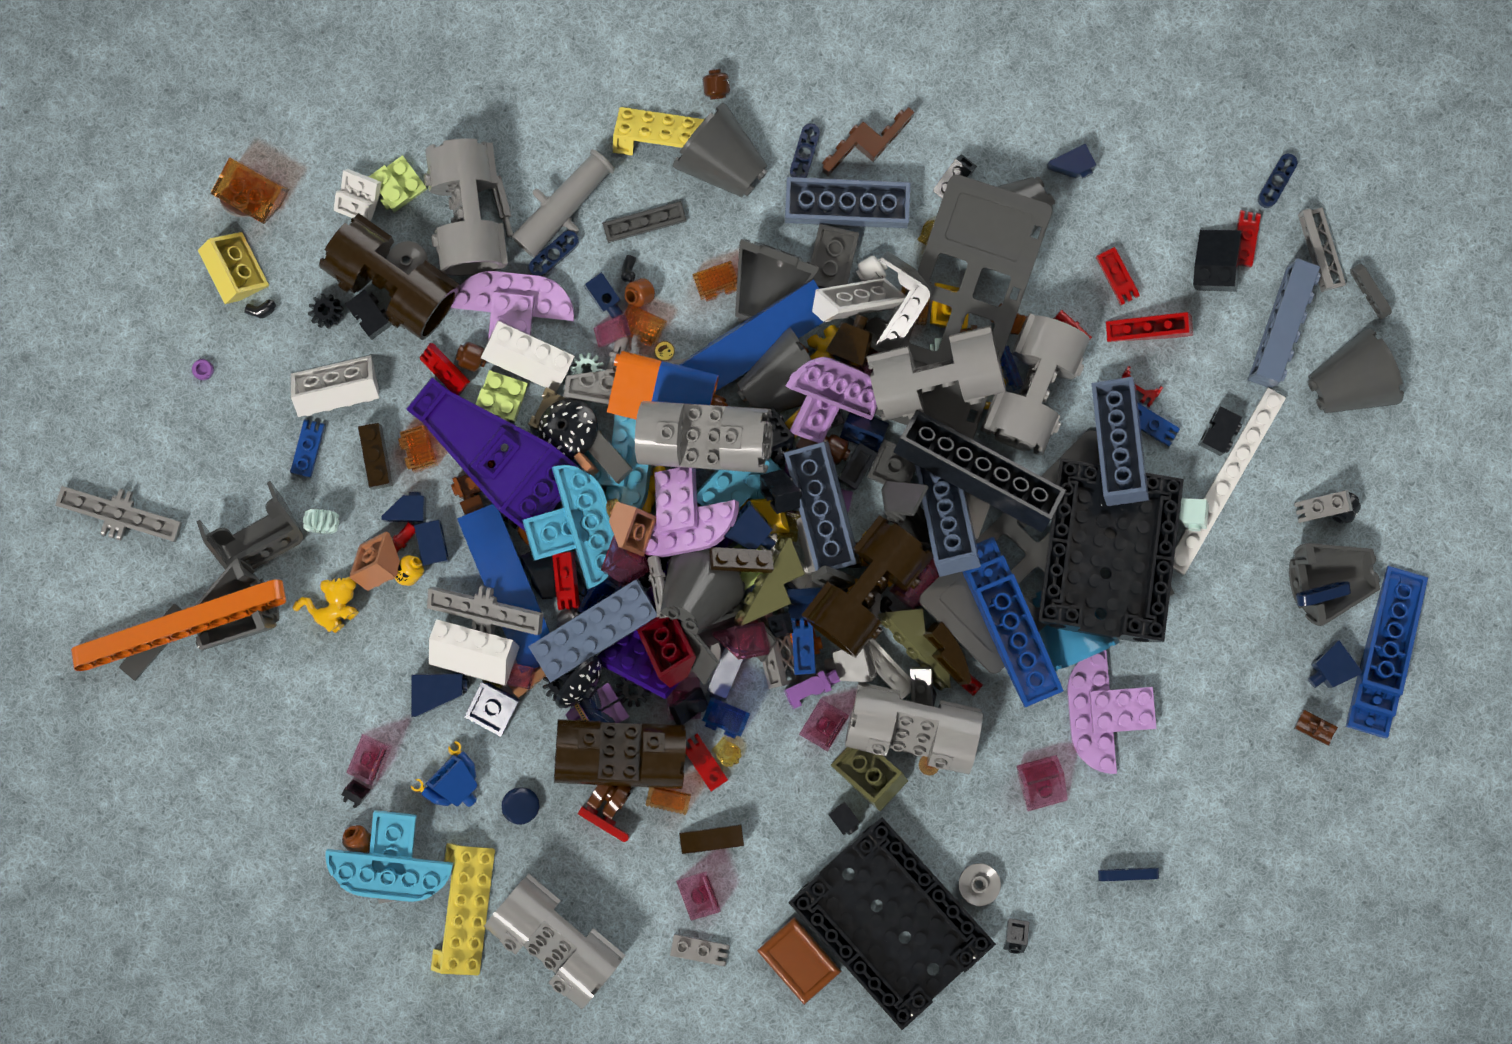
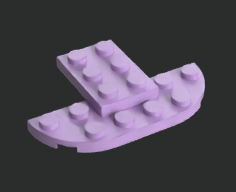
M485 271L475 274L460 285L461 290L451 305V308L491 312L488 340L497 320L531 335L533 317L574 321L573 304L565 290L555 281L536 275L499 271Z
M820 357L808 361L791 374L786 384V387L807 395L790 432L817 443L823 442L839 408L872 420L876 411L877 404L870 376L831 358Z
M679 467L655 472L656 523L645 554L667 557L700 551L717 545L725 538L723 536L730 527L734 526L738 515L739 502L732 500L697 507L696 468Z
M1106 650L1075 665L1070 673L1067 685L1070 732L1073 747L1078 756L1091 768L1103 773L1117 774L1113 732L1156 729L1153 687L1110 690Z

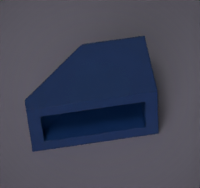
M1086 143L1050 160L1047 164L1048 170L1075 179L1080 176L1082 179L1093 174L1092 170L1096 167V163Z
M409 492V495H403L381 516V520L384 522H426V497L421 496V492Z

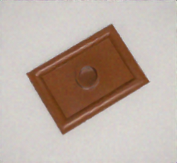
M795 917L757 950L804 1005L842 972Z

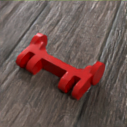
M1127 366L1122 374V378L1131 377L1130 366ZM1135 384L1136 390L1143 394L1140 400L1141 403L1144 404L1146 399L1150 398L1147 407L1152 405L1163 389L1160 386L1154 390H1144Z

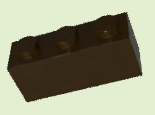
M373 423L358 426L369 488L375 490L393 486L382 425Z

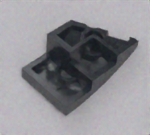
M532 551L523 554L521 562L532 575L531 585L542 599L555 598L556 587L553 557L548 556L534 561ZM577 571L579 595L585 597L588 595V591Z

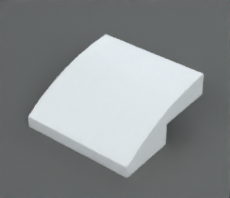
M350 169L343 170L341 190L336 191L334 211L351 218L360 213L371 221L377 206L382 182Z

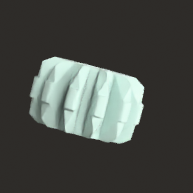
M587 353L586 359H584L582 354H579L581 361L573 359V363L577 366H570V371L575 372L572 375L584 373L583 368L585 366L587 368L591 366L592 372L605 371L599 369L604 366V363L598 362L599 357L597 355L591 360V353Z
M330 510L305 511V516H303V528L308 532L319 534L335 533L339 527V515Z

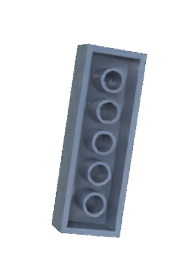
M787 177L785 223L906 229L908 227L910 207L909 182Z
M1296 258L1286 267L1248 381L1269 387L1270 389L1284 381L1287 375L1286 364L1291 361L1294 350H1292L1293 344L1297 343L1301 331H1298L1300 324H1303L1307 317L1306 306L1307 304L1310 305L1314 297L1312 292L1313 286L1318 284L1321 276L1318 273L1320 266Z
M1133 377L1091 383L1103 495L1106 505L1113 506L1149 500L1134 379Z
M821 442L785 452L784 455L789 474L794 484L802 492L799 511L815 571L825 565L839 569L861 563L859 555L854 552L856 543L829 442Z
M915 464L919 484L929 487L922 502L934 562L939 576L981 567L965 491Z
M636 579L528 647L551 683L578 667L590 657L599 654L656 618V607L639 579Z

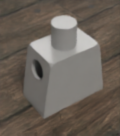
M870 642L865 645L856 658L838 647L833 651V658L825 659L826 671L836 670L840 681L871 682L877 676Z

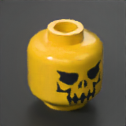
M406 555L401 558L395 580L401 585H414L424 574L425 570L422 561L412 555Z

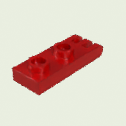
M1240 210L1237 230L1242 231L1239 266L1251 268L1253 266L1261 214L1256 213L1254 221L1252 220L1253 212L1248 211L1247 219H1244L1245 211Z
M1115 247L1095 257L1120 305L1125 304L1123 295L1128 302L1133 300L1130 292H1132L1135 298L1140 297Z
M429 343L419 357L420 360L452 393L459 396L470 381L435 344Z
M575 552L552 555L558 609H572V606L574 609L579 608L580 600Z
M696 733L694 737L698 743L694 744L691 738L687 739L691 747L688 749L686 745V755L709 790L713 791L728 781L698 733Z
M589 805L586 808L582 806L577 813L620 841L626 842L629 840V834L615 826L616 821L608 817L603 819L597 815L599 811Z

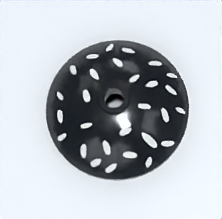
M562 399L553 403L542 414L538 424V438L552 444L570 460L574 459L578 452L585 454L594 444L598 432V422L595 413L587 404L577 399ZM565 423V427L560 429V425Z
M598 656L590 657L584 661L566 680L556 697L555 703L559 708H569L577 705L586 698L590 699L596 693L597 689L595 687L600 680L602 662Z

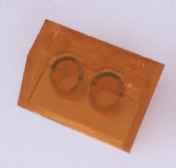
M229 157L210 194L265 224L281 207L290 189L243 162Z

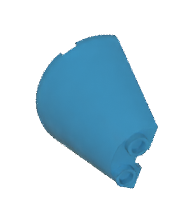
M1042 590L1035 593L1037 597L1032 599L1035 607H1040ZM1095 612V617L1099 620H1102ZM1048 625L1039 632L1055 672L1058 669L1066 668L1098 654L1112 645L1120 643L1119 639L1055 629Z

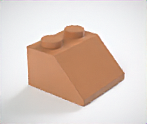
M616 501L611 511L609 523L618 547L644 557L656 523V516Z
M386 531L359 545L349 578L367 591L374 587H379L388 580H393L398 574L400 559L390 533Z

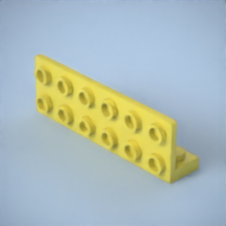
M620 107L613 134V153L633 156L634 141L682 148L705 119Z
M446 843L444 862H453L454 864L451 875L442 949H433L432 971L440 974L455 975L480 974L485 935L484 925L487 919L495 849Z

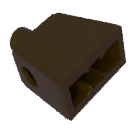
M857 314L853 325L843 322L827 347L826 352L866 367L867 356L869 355L873 337L872 333L864 330L868 318Z

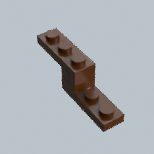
M909 107L905 111L901 110L894 118L895 123L892 126L887 125L882 131V137L865 122H862L859 126L856 124L849 132L850 137L846 141L844 139L841 140L837 145L835 154L833 156L829 154L822 163L824 165L822 172L829 177L854 147L874 162L910 122L915 112Z

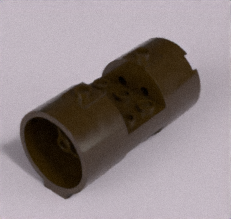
M358 213L351 219L352 223L349 225L344 223L333 235L324 249L326 251L325 259H320V269L338 281L337 286L345 292L350 290L355 294L362 290L371 280L372 284L380 290L385 288L389 292L388 295L392 298L386 311V315L389 318L388 322L396 328L400 326L403 329H407L421 340L426 339L435 331L450 311L451 305L461 290L459 283L426 260L409 275L386 259L394 243L392 236Z
M880 515L854 547V552L869 565L854 586L846 593L827 581L802 614V617L819 633L854 658L858 656L872 638L876 640L882 632L880 628L882 622L869 611L876 602L875 596L878 593L882 594L889 585L887 584L888 581L907 592L911 588L914 590L921 582L919 578L921 573L933 559L932 553L929 550L924 552L922 550V543L895 523L890 526L888 524L889 521Z
M558 719L554 783L682 789L686 758L685 725L628 724Z

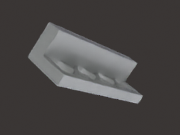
M1323 208L1303 210L1298 214L1312 263L1320 266L1318 273L1321 276L1318 283L1321 292L1345 286L1346 283ZM1315 214H1319L1321 220L1318 228L1313 218ZM1318 232L1326 237L1327 242L1324 247L1321 245ZM1324 252L1332 256L1333 261L1330 266L1327 264ZM1330 271L1337 274L1340 283L1333 284Z
M784 607L778 609L777 614L785 613ZM772 612L760 617V620L765 624V626L768 629L769 624L767 618L773 616ZM790 634L781 637V639L779 637L776 638L777 642L763 662L768 689L800 682L799 675H794L793 648ZM782 648L786 650V659L781 656ZM786 669L790 670L792 680H787Z

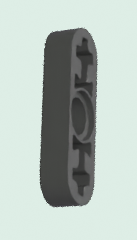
M1362 264L1351 268V276L1362 293L1367 295L1366 299L1380 319L1392 313L1391 307L1367 269Z

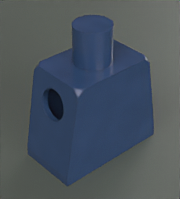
M602 272L584 284V288L602 313L607 310L613 320L623 314L617 304L620 298ZM603 295L609 296L611 299L609 303L603 301Z
M750 501L738 512L734 526L730 527L725 534L727 538L747 549L756 550L761 545L766 550H771L776 544V541L769 536L773 530L771 524Z
M1340 640L1333 641L1311 663L1316 672L1308 678V681L1314 688H1317L1323 682L1328 688H1333L1363 672Z

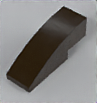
M943 622L933 623L923 634L937 649L932 655L933 658L959 685L969 684L971 682L969 668L958 642Z
M741 824L679 833L682 854L744 846Z

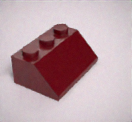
M656 617L637 629L656 674L662 682L671 688L688 677L696 656L678 619L672 620L669 617Z

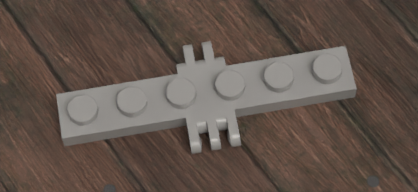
M61 486L55 506L104 520L101 529V535L106 536L108 529H110L109 537L114 538L116 531H118L116 539L121 541L127 527L173 542L177 540L182 522L133 508L134 501H131L133 492L128 491L125 498H123L125 490L119 489L117 496L113 495L110 501Z
M481 585L475 596L436 587L428 589V609L473 619L472 629L494 635L495 625L534 635L542 633L543 613L499 603L497 598L493 596V588L488 587L486 590V586Z

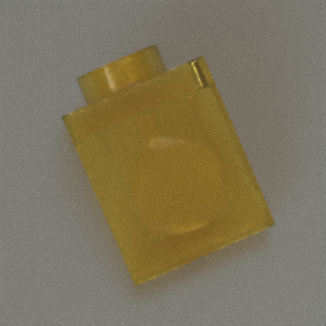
M786 511L784 513L790 532L777 533V539L791 538L793 542H797V519L801 517L800 511Z

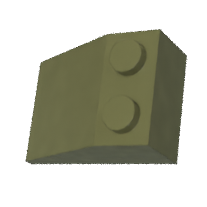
M847 747L831 764L832 768L879 811L908 782L905 775L883 755H875L858 749Z

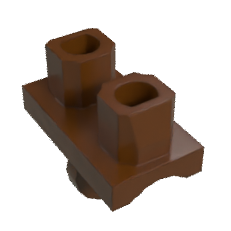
M1302 710L1294 729L1327 746L1330 745L1332 737L1338 728L1306 710Z

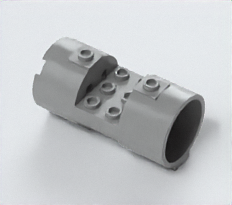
M452 139L443 141V144L438 147L434 144L428 146L425 149L428 168L427 173L424 174L425 186H429V192L433 194L451 196L449 197V209L453 210L454 215L451 218L450 224L437 227L434 234H432V245L436 247L440 271L450 276H466L505 268L508 260L503 223L481 220L478 192L495 188L498 183L493 143L483 141L479 144L477 139Z
M1031 313L1027 315L1011 353L1020 361L1030 366L1019 395L1010 392L994 395L980 430L988 435H991V433L995 434V440L1025 452L1031 449L1034 450L1033 454L1043 455L1051 435L1057 433L1061 422L1058 421L1060 415L1042 404V402H1046L1049 396L1048 386L1055 381L1056 377L1072 380L1076 376L1081 375L1084 368L1082 364L1083 355L1090 338L1079 329L1059 320L1036 316Z
M991 325L950 335L953 359L915 368L909 345L868 355L869 369H873L870 379L878 410L883 409L881 414L882 421L902 416H908L911 419L916 410L923 413L924 404L921 389L922 392L934 390L936 385L940 384L943 387L955 385L957 380L959 381L964 402H970V405L981 403L982 398L1006 392Z
M642 401L638 409L635 427V455L637 463L641 465L766 473L768 465H765V461L770 459L773 445V425H771V422H768V418L772 417L771 410Z
M858 682L847 729L845 747L887 756L890 748L897 752L903 751L916 756L927 757L928 766L969 775L978 748L983 713L978 708L940 700L938 708L901 700L898 690Z
M528 874L491 916L484 927L497 937L508 951L516 955L524 946L529 954L536 956L547 969L554 971L555 974L548 983L552 985L556 992L561 993L564 997L566 996L582 1010L609 979L626 955L594 928L586 937L554 911V908L561 900Z

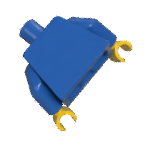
M455 741L454 744L458 747V750L453 751L448 746V752L453 756L425 783L428 787H424V783L420 779H415L421 783V787L415 789L411 786V789L415 792H422V796L433 804L442 806L453 804L457 807L463 802L467 807H471L477 800L472 794L478 786L475 781L477 777L475 764L464 751L460 750V743Z

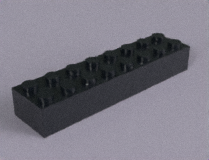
M918 410L915 411L893 451L895 454L1042 533L1052 519L1066 491L1060 486Z

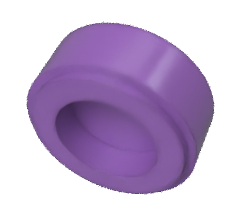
M199 359L193 364L192 373L199 380H207L213 375L214 367L208 360Z

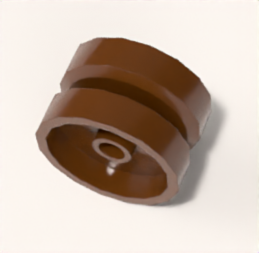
M597 785L587 805L596 810L606 800L607 803L602 813L612 820L617 811L621 810L627 801L633 787Z

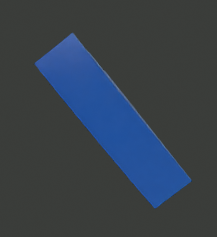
M814 279L708 343L706 347L694 353L689 359L679 365L719 375L716 391L748 372L788 328H791L799 339L825 322L812 312L816 289H819Z
M491 504L457 518L486 590L488 587L493 588V596L497 598L499 603L542 613L500 511ZM544 616L542 633L539 635L502 627L506 638L513 640L519 646L516 662L521 673L523 674L540 667L528 646L550 633Z
M991 537L977 543L981 567L962 571L1024 708L1063 692L1064 690L1015 575L1011 573L1004 555H1001L995 538Z
M1387 566L1359 667L1363 673L1357 676L1345 727L1385 739L1389 737L1392 719L1396 716L1399 698L1403 695L1428 577Z

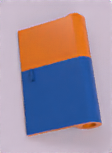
M621 351L620 354L616 355L614 366H617L607 412L636 420L642 401L711 405L719 375Z

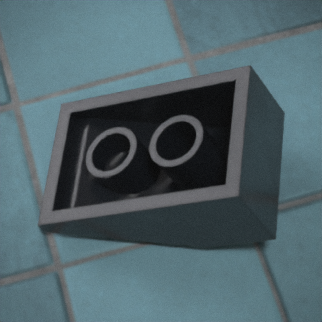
M1200 230L1194 266L1193 286L1195 290L1237 292L1241 230Z

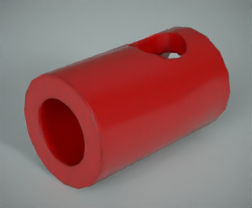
M970 674L971 682L960 686L974 696L983 684Z

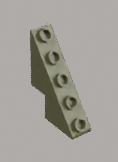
M779 538L774 546L775 551L772 555L774 570L772 573H762L757 576L754 582L756 586L752 592L748 593L744 600L745 606L735 616V625L747 624L791 604L784 584L805 575L791 538Z
M923 609L878 614L882 625L885 628H889L894 634L893 638L907 649L906 653L908 656L916 660L920 665L919 667L932 668L933 685L940 691L944 688H951L949 673L932 656L937 649L923 636L925 633Z

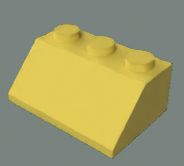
M242 232L210 238L198 249L224 304L241 301L269 286Z

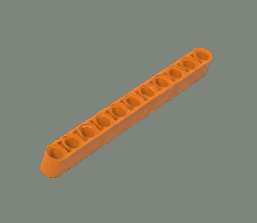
M278 579L270 580L77 645L71 649L74 670L87 671L251 616L257 610L263 612L286 603L283 581Z

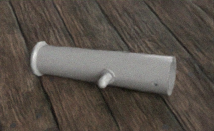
M592 149L590 151L591 155L550 197H546L539 189L533 190V195L541 202V206L511 236L531 257L535 258L561 227L565 226L569 231H573L576 234L579 232L578 227L571 221V216L609 173H614L615 171L612 164L598 151Z

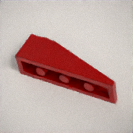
M1189 312L1106 321L1107 342L1193 336L1192 315Z

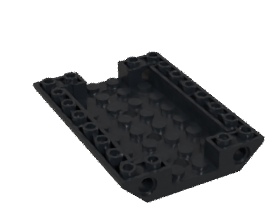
M1060 458L1056 485L1066 491L1051 520L1038 621L1055 629L1132 642H1164L1184 479L1146 473L1149 500L1107 506L1103 495L1100 465ZM1108 528L1113 529L1116 534L1115 538H1108L1105 535V530ZM1101 569L1110 571L1111 576L1109 579H1104L1100 576ZM1102 609L1105 612V619H1097L1095 617V610Z
M883 817L861 833L788 902L901 1030L906 1028L933 1003L932 999L963 971L967 972L996 945ZM846 868L854 870L855 875L853 879L845 880L842 873ZM874 900H880L883 904L882 909L878 912L871 909V903ZM907 931L910 933L911 939L908 943H901L899 941L901 932ZM936 963L939 966V972L936 975H930L927 972L929 964Z

